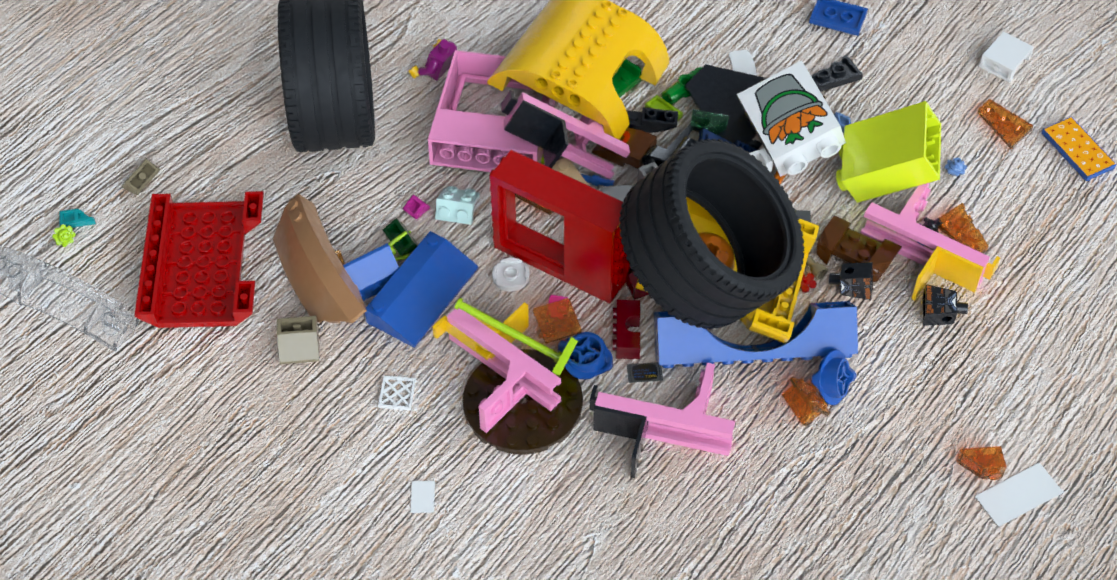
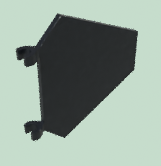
M706 64L685 85V88L712 132L732 143L739 140L760 150L759 148L762 146V143L758 140H753L757 134L748 120L737 94L767 78Z

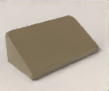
M146 158L123 183L122 188L139 195L160 172V169Z

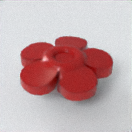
M808 273L806 277L803 274L800 288L802 292L806 293L809 292V287L815 288L817 285L812 273Z

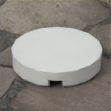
M510 257L500 260V263L493 267L492 278L498 288L510 292L518 291L529 282L530 271L528 265H525L522 260Z

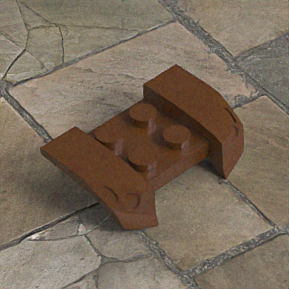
M834 215L818 240L816 254L826 265L829 263L832 255L849 263L872 262L873 282H877L902 246L887 239L880 243L850 229V222Z

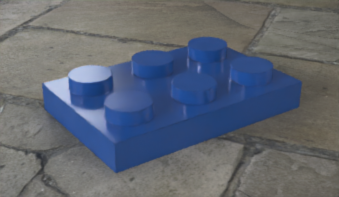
M817 0L809 23L859 36L868 8L837 0Z

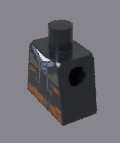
M844 263L841 265L840 273L829 274V284L840 285V294L843 296L871 300L873 291V263Z
M925 285L922 295L924 326L954 324L957 314L968 313V303L957 302L956 291Z

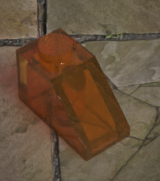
M1001 446L960 449L956 459L959 465L981 479L997 480L1003 477L1006 470Z

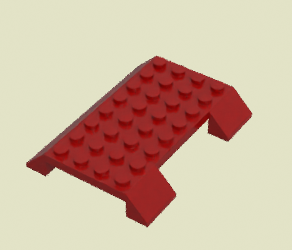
M264 191L245 192L244 201L173 203L171 193L152 194L135 317L157 328L237 326L253 314L256 282L241 281L245 235L262 221Z

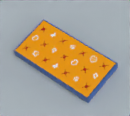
M1072 116L1042 130L1044 137L1085 181L1115 169L1117 164Z

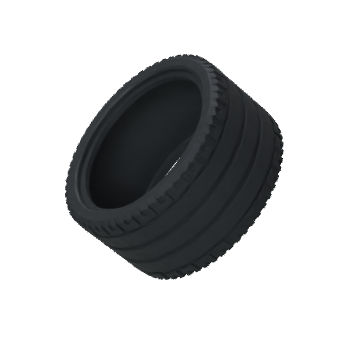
M279 0L278 44L287 124L295 150L297 152H307L308 150L312 152L323 151L326 148L328 150L342 149V147L349 149L360 148V146H373L375 141L374 103L363 0Z
M701 139L679 150L640 179L630 189L621 206V216L619 217L621 223L619 228L621 229V243L624 245L623 251L627 255L626 259L630 263L629 266L633 269L634 276H637L639 284H642L645 292L649 293L650 298H653L655 303L660 305L664 311H668L669 315H674L677 320L680 319L683 323H688L690 326L695 325L697 328L717 329L730 325L782 294L796 281L802 269L801 265H803L804 239L802 238L803 232L800 229L802 227L798 221L799 217L796 215V210L792 206L793 203L789 200L788 194L785 193L778 179H775L774 174L769 172L768 168L762 165V162L757 160L754 155H750L748 151H744L741 147H737L733 143L730 144L728 141ZM686 197L707 210L720 225L733 249L737 272L723 264L705 245L691 220Z

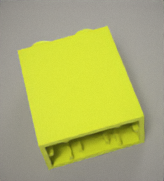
M926 101L845 126L844 138L846 143L841 145V149L838 151L842 160V169L836 171V180L839 188L842 191L848 190L857 203L940 180L941 123Z

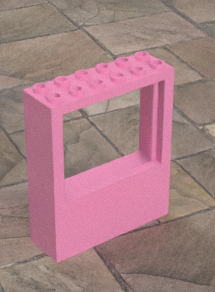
M455 50L428 137L430 165L491 172L493 168L499 165L501 158L504 155L506 156L510 150L541 163L543 149L505 131L504 116L456 111L464 83L489 85L487 84L488 79L506 56ZM513 79L506 86L533 90ZM543 95L541 102L554 108L556 101Z

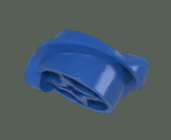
M581 332L572 336L578 342L565 367L573 377L587 380L612 369V354L601 337L592 332ZM571 337L558 343V352L563 353Z
M831 350L822 359L819 370L813 374L811 382L818 388L820 395L827 404L837 405L846 396L850 383L856 379L857 375L855 370L849 366L848 360L845 359L841 351Z

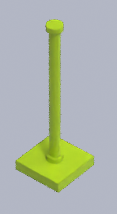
M462 298L458 299L454 307L457 310L461 309L554 359V362L557 364L552 373L558 377L561 375L578 340L571 337L563 353L560 351L556 352L463 302Z

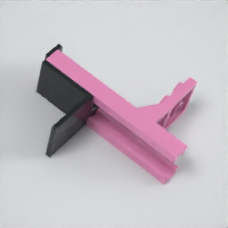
M511 90L501 103L502 112L507 114L503 120L504 130L542 148L545 166L552 168L560 156H563L611 179L614 175V172L611 171L614 165L586 152L587 143L591 140L625 158L630 153L628 144L604 133L602 124L584 115L578 120L523 92L516 99L514 98V92ZM567 129L574 132L576 146L568 142Z
M707 363L706 369L701 370L700 384L697 386L695 395L696 399L683 410L598 392V386H593L589 410L594 411L593 430L636 439L631 461V478H635L645 438L729 456L735 421L706 415L713 385L715 364Z

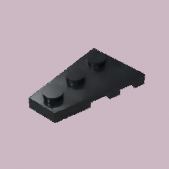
M845 55L841 61L833 62L831 67L821 69L811 75L820 92L862 80L863 74L852 60Z

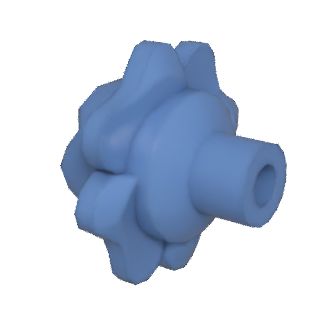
M953 158V160H947L945 169L948 174L959 176L960 174H965L967 165H964L965 162L961 161L960 158Z

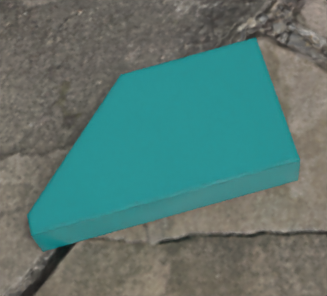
M80 209L59 211L60 226L64 224L66 227L71 226L75 228L96 224L93 217L84 214Z

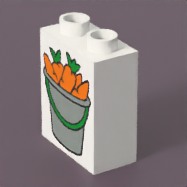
M802 60L737 94L748 120L763 147L773 159V165L780 177L787 173L789 175L799 174L806 169L810 161L820 156L823 158L831 157L841 149V145L846 143L840 124Z

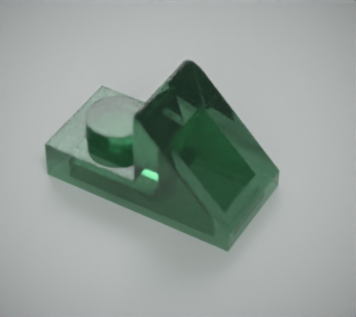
M693 109L691 126L707 128L708 131L717 135L726 130L729 116Z

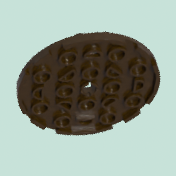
M520 349L551 372L557 364L554 362V359L537 350ZM481 363L471 374L463 392L465 419L474 431V434L482 442L496 447L499 451L521 455L546 451L548 447L564 441L571 434L575 425L578 424L583 408L581 385L579 380L573 377L564 367L559 376L561 384L553 388V391L561 396V402L552 411H549L526 394L524 398L528 402L524 404L518 402L486 433L480 429L479 404L484 398H488L493 393V390L498 385L503 384L506 379L484 363Z

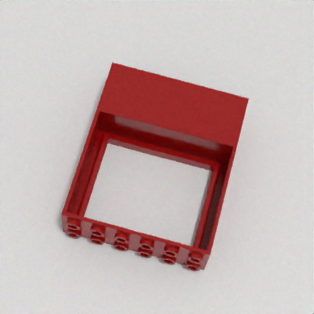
M510 150L506 156L504 155L501 158L499 165L493 168L489 175L494 248L611 304L627 282V274L630 273V263L627 261V255L623 251L624 245L621 243V229L619 228L621 223L619 221L621 216L620 210L622 209L623 201ZM515 193L564 216V245L516 222Z

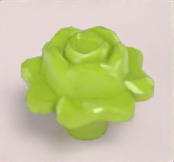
M62 224L59 228L54 229L55 234L52 235V238L55 239L57 245L62 244L63 247H66L69 243L74 242L73 238L76 234L72 231L71 226L66 227V225Z

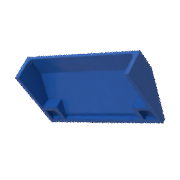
M430 231L366 307L367 311L365 312L366 323L415 348L476 272L478 265L447 239Z

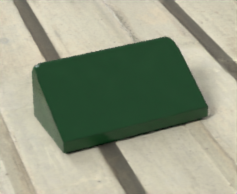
M396 218L383 229V232L391 242L404 231H407V235L393 245L399 255L403 256L413 252L418 244L404 224Z

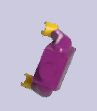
M437 39V43L432 45L434 49L430 52L425 67L418 68L417 65H414L412 69L408 70L412 78H416L419 75H428L438 81L450 68L454 52L457 50L456 44L446 39Z

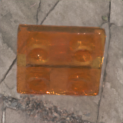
M569 298L533 308V314L537 322L536 332L538 338H543L546 344L582 332Z
M795 377L789 379L793 385L782 396L804 426L809 425L820 414L827 416L830 414L827 408L829 405L822 397L817 395L816 392L818 390L811 382L807 383L803 379Z

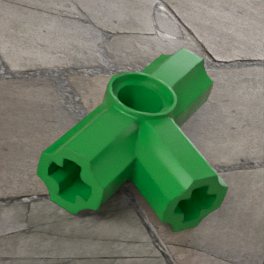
M698 67L689 74L680 75L678 82L663 91L661 97L671 105L681 98L689 97L690 95L685 85L703 67Z

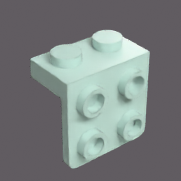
M455 186L444 188L436 200L435 219L471 225L473 223L474 205L479 199L480 193L474 189L460 190Z

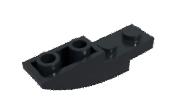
M643 107L642 112L626 110L629 117L628 128L655 133L677 127V111Z

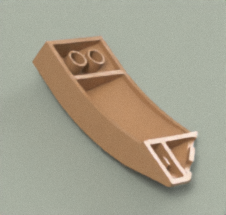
M298 193L285 206L273 237L286 276L308 314L316 316L318 323L322 321L329 323H340V321L354 323L367 311L359 289L336 255L322 226L314 203Z

